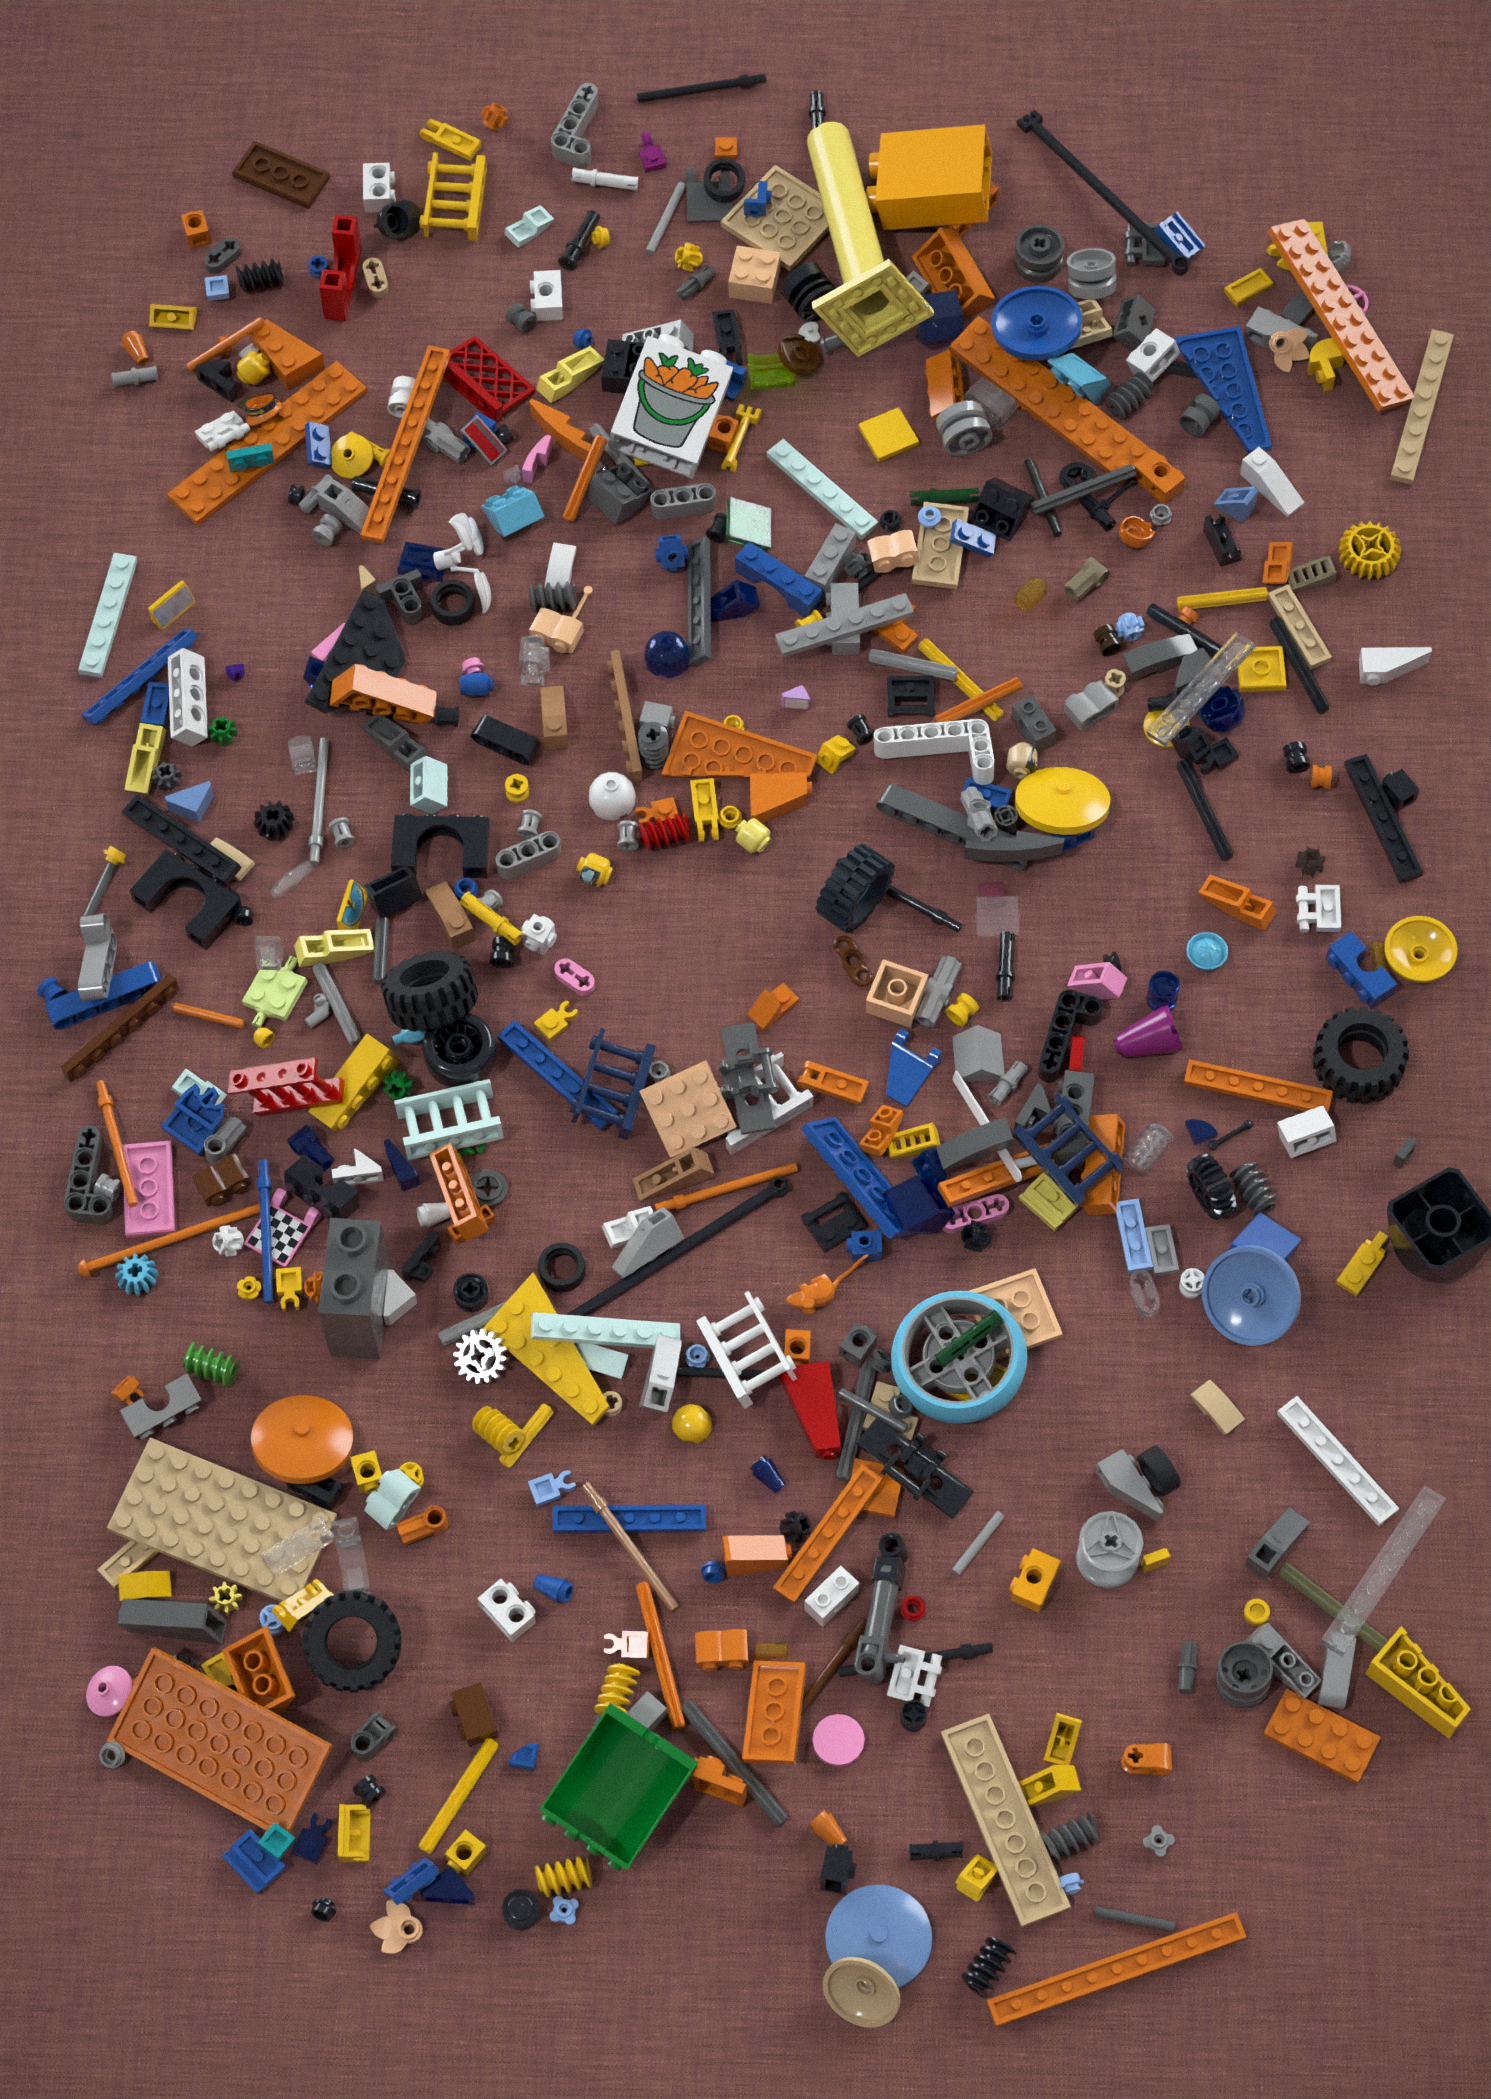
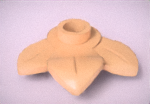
M1292 328L1286 333L1280 331L1271 336L1269 347L1274 352L1276 366L1281 370L1290 372L1292 360L1309 358L1308 349L1302 343L1308 335L1305 330ZM1279 339H1283L1281 346L1276 345Z
M392 1900L386 1902L388 1916L377 1919L370 1924V1929L375 1936L384 1940L382 1952L388 1954L398 1953L402 1951L407 1943L410 1944L418 1941L423 1932L421 1922L411 1916L409 1907L404 1903H400L397 1906ZM412 1926L414 1927V1932L410 1935L406 1934L405 1929Z

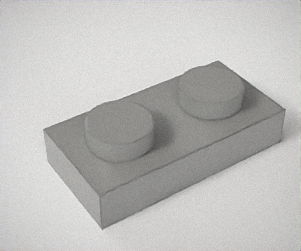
M1170 1224L1145 1227L1154 1277L1179 1273Z

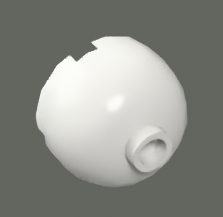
M607 772L601 774L590 786L589 804L594 813L600 818L618 820L620 816L631 813L635 806L636 795L632 782L620 773Z

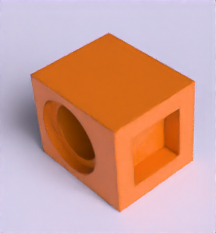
M203 210L191 211L181 215L190 249L211 244Z
M717 414L709 434L708 448L727 454L738 429L739 421L730 416Z
M786 1329L785 1357L790 1355L795 1365L809 1364L811 1331ZM798 1347L803 1349V1352L801 1354H794L791 1350Z

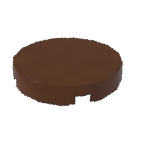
M790 334L779 344V359L790 372L799 376L811 375L818 368L821 360L817 347L812 341L808 342L800 334Z

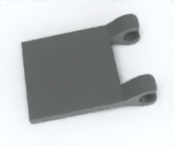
M686 168L688 223L721 222L731 211V202L721 203L710 198L704 189V182H695V168ZM721 170V181L712 182L714 188L720 191L731 190L730 170Z

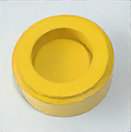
M1252 1599L1245 1605L1243 1615L1246 1622L1250 1625L1261 1626L1267 1622L1270 1608L1265 1601Z

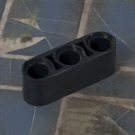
M487 715L481 717L470 735L477 744L523 765H529L541 747L539 740L532 735Z

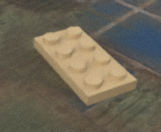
M924 502L923 508L933 506L940 511L941 520L936 527L931 529L925 528L920 524L917 542L919 562L914 564L912 584L957 590L963 547L950 542L952 522L959 519L967 523L969 507Z

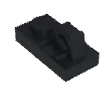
M433 1231L427 1235L401 1268L403 1278L409 1282L414 1278L423 1283L433 1274V1269L427 1263L431 1258L434 1259L441 1250L439 1235Z

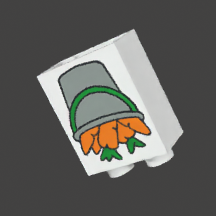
M661 334L658 339L647 336L612 427L608 448L693 479L713 423L729 386L733 367L726 365V358L715 351L703 350L699 355L683 349L684 343L672 335Z

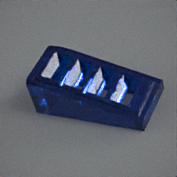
M390 1139L384 1140L385 1152L401 1190L404 1192L419 1186L420 1178L415 1169Z
M933 1147L924 1150L911 1163L932 1201L936 1204L943 1199L940 1192H938V1184L948 1179L946 1172L943 1171L937 1149Z

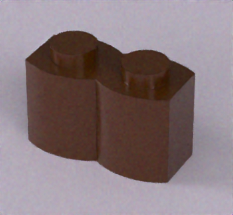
M236 1154L227 1156L213 1166H209L192 1176L193 1182L207 1207L221 1205L229 1195H239L245 1192L251 1184Z

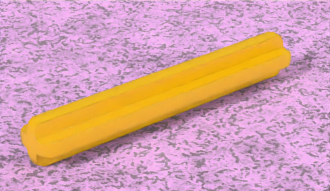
M1266 587L1181 596L1177 598V608L1182 610L1185 605L1190 609L1266 601L1268 592Z

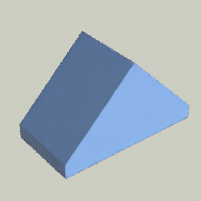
M1256 486L1226 488L1216 500L1214 506L1244 523L1256 507L1259 489Z
M210 781L165 796L169 812L199 823L214 795Z

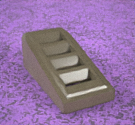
M1322 557L1290 569L1287 584H1289L1292 591L1296 592L1335 583L1337 574L1331 557ZM1316 571L1318 576L1315 577L1313 572ZM1305 573H1307V576L1309 578L1308 580H1305ZM1298 575L1300 583H1296L1294 576Z

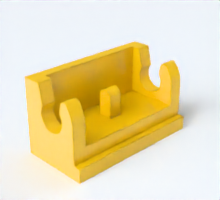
M315 1579L312 1581L315 1587L309 1583L305 1588L287 1600L282 1601L271 1610L289 1632L307 1621L313 1609L324 1601L325 1598L330 1595L333 1596L332 1592H329L319 1580Z
M339 1804L338 1858L340 1863L369 1862L371 1810L366 1808V1805Z

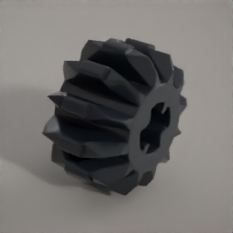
M269 800L268 806L261 804L260 811H255L254 826L258 829L260 836L266 835L268 841L272 837L279 841L280 835L288 837V830H293L294 815L290 812L288 805L282 806L280 801L273 805Z

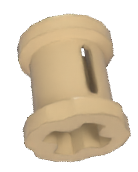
M1112 669L1107 672L1105 684L1117 698H1120L1124 694L1126 676L1122 671Z

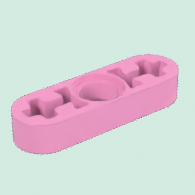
M995 1194L945 1209L940 1216V1226L947 1233H956L962 1231L964 1226L971 1225V1220L986 1224L1003 1219L1009 1212V1201L1005 1196ZM998 1202L999 1206H1002V1210L998 1211L997 1208H994V1203ZM984 1205L987 1206V1210H989V1215H986V1209ZM976 1208L981 1211L982 1215L978 1219H972L967 1213L970 1209ZM961 1212H963L965 1222H962V1218H960ZM951 1216L952 1219H956L955 1224L951 1225L950 1222H947V1217Z

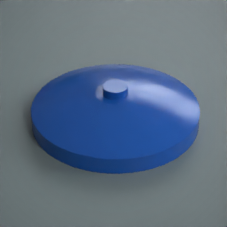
M1048 286L1024 287L1009 293L996 305L991 319L992 334L996 343L1012 356L1026 360H1045L1063 354L1077 342L1082 331V313L1077 302L1070 295L1059 289Z

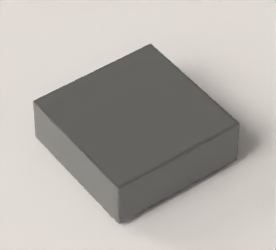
M1411 1137L1407 1138L1395 1154L1394 1166L1399 1169L1403 1167L1414 1152L1416 1140Z

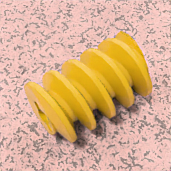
M489 1406L483 1407L473 1418L472 1428L474 1432L503 1455L516 1453L526 1441L525 1431L520 1429L518 1425L514 1424L513 1421L497 1409H492Z
M615 1663L607 1668L609 1675L604 1677L606 1685L601 1686L603 1694H600L597 1698L600 1704L594 1707V1711L599 1716H602L610 1703L627 1713L628 1711L622 1708V1705H630L631 1701L625 1698V1695H634V1691L629 1689L628 1686L637 1685V1681L631 1677L640 1676L641 1674L638 1670L628 1665Z
M576 1856L575 1865L567 1858L565 1867H562L561 1863L556 1861L555 1869L553 1870L549 1863H545L544 1872L541 1871L538 1865L535 1866L540 1895L543 1891L547 1898H550L551 1889H554L558 1896L561 1895L562 1887L568 1893H571L572 1884L576 1886L578 1891L582 1889V1882H585L588 1888H592V1878L587 1856L586 1862H583L580 1856Z

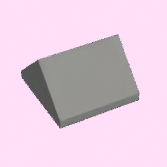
M976 1025L952 1037L955 1071L959 1072L964 1082L999 1080L1001 1075H1005L1000 1033Z

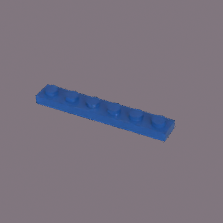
M184 628L86 710L81 715L85 722L91 724L103 722L112 709H117L125 703L124 699L140 691L141 685L145 681L155 678L159 674L158 670L164 665H168V657L182 648L188 650L192 647L193 641L198 637L194 630Z
M514 1020L497 1035L498 1040L566 1101L572 1104L574 1098L578 1099L583 1080L517 1021ZM586 1092L583 1104L618 1115V1111L603 1097ZM582 1114L600 1131L610 1123Z
M591 1505L553 1506V1533H613L600 1513L596 1514ZM706 1505L608 1506L626 1533L706 1532Z

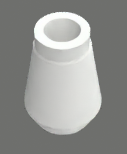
M446 1202L423 1203L421 1207L416 1209L421 1227H431L451 1217Z

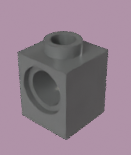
M856 1323L839 1346V1355L860 1368L877 1345L875 1332L866 1325L860 1326ZM861 1340L866 1344L863 1347H857L853 1343Z

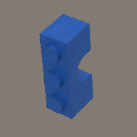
M1351 931L1329 946L1326 955L1327 961L1332 968L1337 969L1341 973L1344 982L1348 986L1353 987L1360 1001L1373 1009L1394 995L1397 983L1382 966L1373 972H1366L1359 968L1357 963L1364 959L1367 948Z

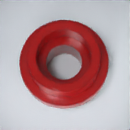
M908 1596L901 1602L900 1613L904 1619L915 1622L922 1619L925 1615L926 1606L921 1598ZM915 1606L918 1610L915 1613H911L908 1611V1608Z

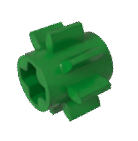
M225 716L218 719L213 718L212 726L207 727L211 742L217 741L220 746L228 743L232 744L233 736L238 735L237 729L234 728V720L228 721Z
M393 1070L391 1076H385L383 1082L386 1085L383 1088V1092H387L390 1100L403 1099L405 1095L410 1096L413 1090L410 1086L414 1080L409 1079L406 1071L397 1072Z

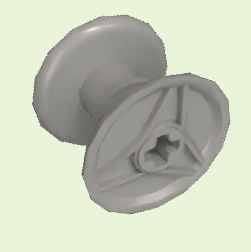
M1114 1511L1100 1512L1087 1520L1081 1528L1079 1545L1075 1556L1077 1568L1084 1579L1094 1586L1106 1589L1120 1587L1132 1579L1137 1572L1139 1557L1143 1548L1142 1533L1135 1521L1125 1514Z

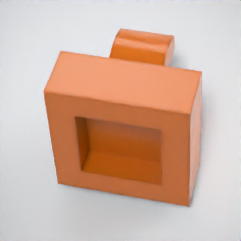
M127 1376L110 1393L116 1401L124 1400V1403L128 1406L133 1404L130 1400L132 1393H136L139 1397L144 1396L142 1390L136 1388L140 1382L134 1376Z

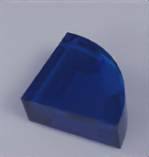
M1190 1119L1185 1121V1126L1194 1145L1215 1138L1218 1135L1215 1128L1203 1120Z

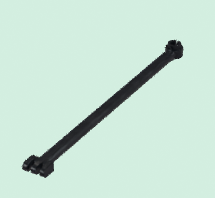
M1036 110L1031 111L1030 115L1026 114L1023 116V119L1020 118L1016 121L1018 127L1025 134L1032 130L1172 264V271L1176 275L1183 276L1189 271V258L1179 255L1045 129L1041 125L1043 117Z
M780 1176L772 1178L769 1186L566 1315L588 1316L774 1197L783 1198L788 1193V1182ZM779 1182L782 1183L783 1186L781 1188H777L774 1186V1184Z

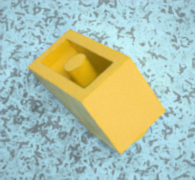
M1053 1765L1018 1782L1029 1808L1063 1800L1081 1791L1074 1765Z

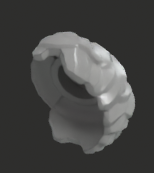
M1334 241L1330 249L1331 251L1328 252V257L1337 272H1340L1350 264L1352 253L1350 246L1345 241Z

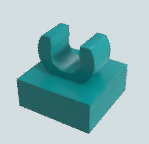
M274 1822L259 1840L258 1846L279 1861L295 1842V1837Z

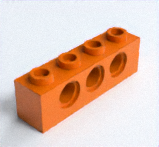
M451 1142L429 1153L455 1228L466 1241L489 1231L462 1156Z

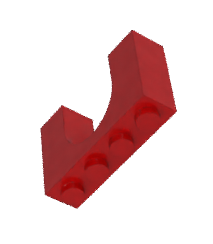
M335 214L331 231L334 247L333 270L323 269L319 291L324 319L346 321L362 245L357 217Z

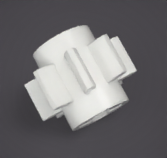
M230 1225L221 1226L219 1228L220 1232L214 1233L213 1247L219 1252V1255L225 1254L226 1257L237 1255L236 1250L242 1249L244 1243L242 1233L237 1230V1227H230Z

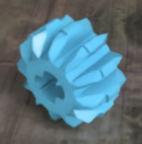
M134 1253L133 1259L129 1260L128 1257H124L125 1264L117 1265L119 1272L115 1273V1278L119 1281V1288L125 1289L126 1294L130 1295L135 1291L136 1296L139 1297L141 1290L149 1293L150 1289L148 1286H156V1280L154 1279L158 1277V1271L154 1269L156 1265L154 1261H148V1257L145 1254L139 1259L138 1255Z

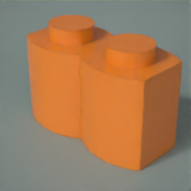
M746 1629L695 1632L697 1668H702V1671L712 1672L722 1666L728 1667L729 1670H741L744 1668L743 1666L749 1665Z

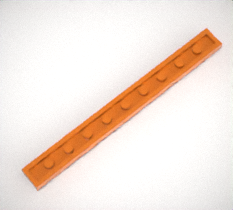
M429 345L427 347L360 533L361 540L380 544L384 543L451 356L449 349Z
M1235 1912L988 1999L986 2003L997 2028L1243 1941L1247 1936L1239 1916Z

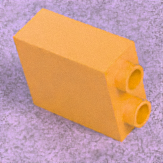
M985 124L881 133L879 152H873L869 155L870 175L872 180L877 179V185L867 186L866 196L871 213L879 212L883 230L988 222L992 151Z

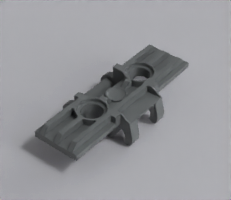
M754 1022L721 1028L727 1063H725V1060H720L718 1062L719 1070L722 1073L724 1095L727 1099H734L741 1135L775 1129L769 1094L778 1092L779 1085L775 1083L770 1058L772 1056L771 1048H759ZM740 1052L748 1053V1055L745 1056H737V1054ZM762 1063L766 1084L757 1083L753 1064ZM748 1096H756L759 1102L754 1106L746 1104L745 1099Z

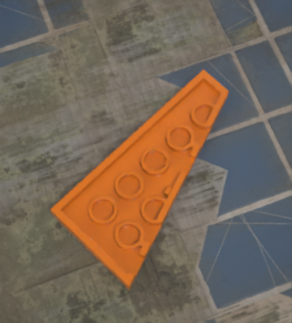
M685 711L661 777L750 778V774L807 773V779H810L818 755Z

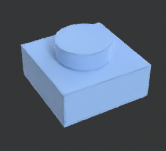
M227 275L205 278L208 301L230 298Z

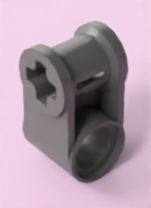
M379 1710L370 1716L351 1739L352 1753L358 1761L366 1762L372 1759L384 1745L392 1740L399 1730L398 1726L391 1725L383 1718V1713ZM362 1742L370 1744L369 1748L364 1751H360L356 1747Z

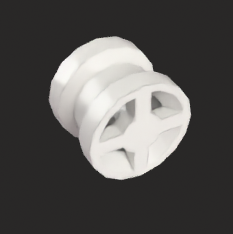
M1190 1268L1182 1273L1179 1290L1183 1296L1194 1299L1202 1294L1205 1276L1200 1270Z

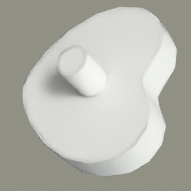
M808 322L800 328L799 334L804 336V339L808 342L812 341L816 344L820 341L817 323Z

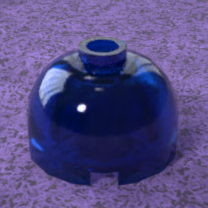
M661 631L648 639L644 649V661L647 669L652 674L658 677L662 675L667 676V678H673L681 675L688 667L690 649L685 638L673 631Z
M1229 686L1217 687L1205 695L1206 699L1202 704L1201 702L1198 704L1197 712L1203 724L1216 733H1226L1236 729L1245 718L1246 705L1239 690L1236 688L1232 690Z

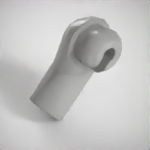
M320 993L314 996V1013L304 1019L310 1029L318 1025L329 1015L330 1003L324 994Z

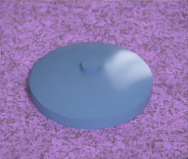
M1244 1245L1226 1251L1213 1261L1203 1280L1202 1300L1209 1320L1221 1334L1243 1345L1258 1346L1275 1341L1292 1327L1300 1310L1301 1291L1294 1271L1281 1256L1261 1246Z
M887 1885L861 1887L847 1894L833 1909L826 1927V1951L831 1964L847 1957L863 1958L876 1963L888 1972L898 1989H901L914 1981L928 1962L932 1946L930 1922L921 1905L903 1890Z

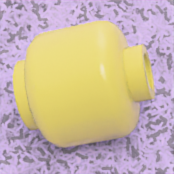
M755 818L750 819L748 822L743 820L735 830L738 832L736 842L751 854L761 853L771 841L769 837L770 830Z

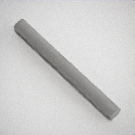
M678 182L645 250L648 255L654 254L685 190L686 185L683 182Z

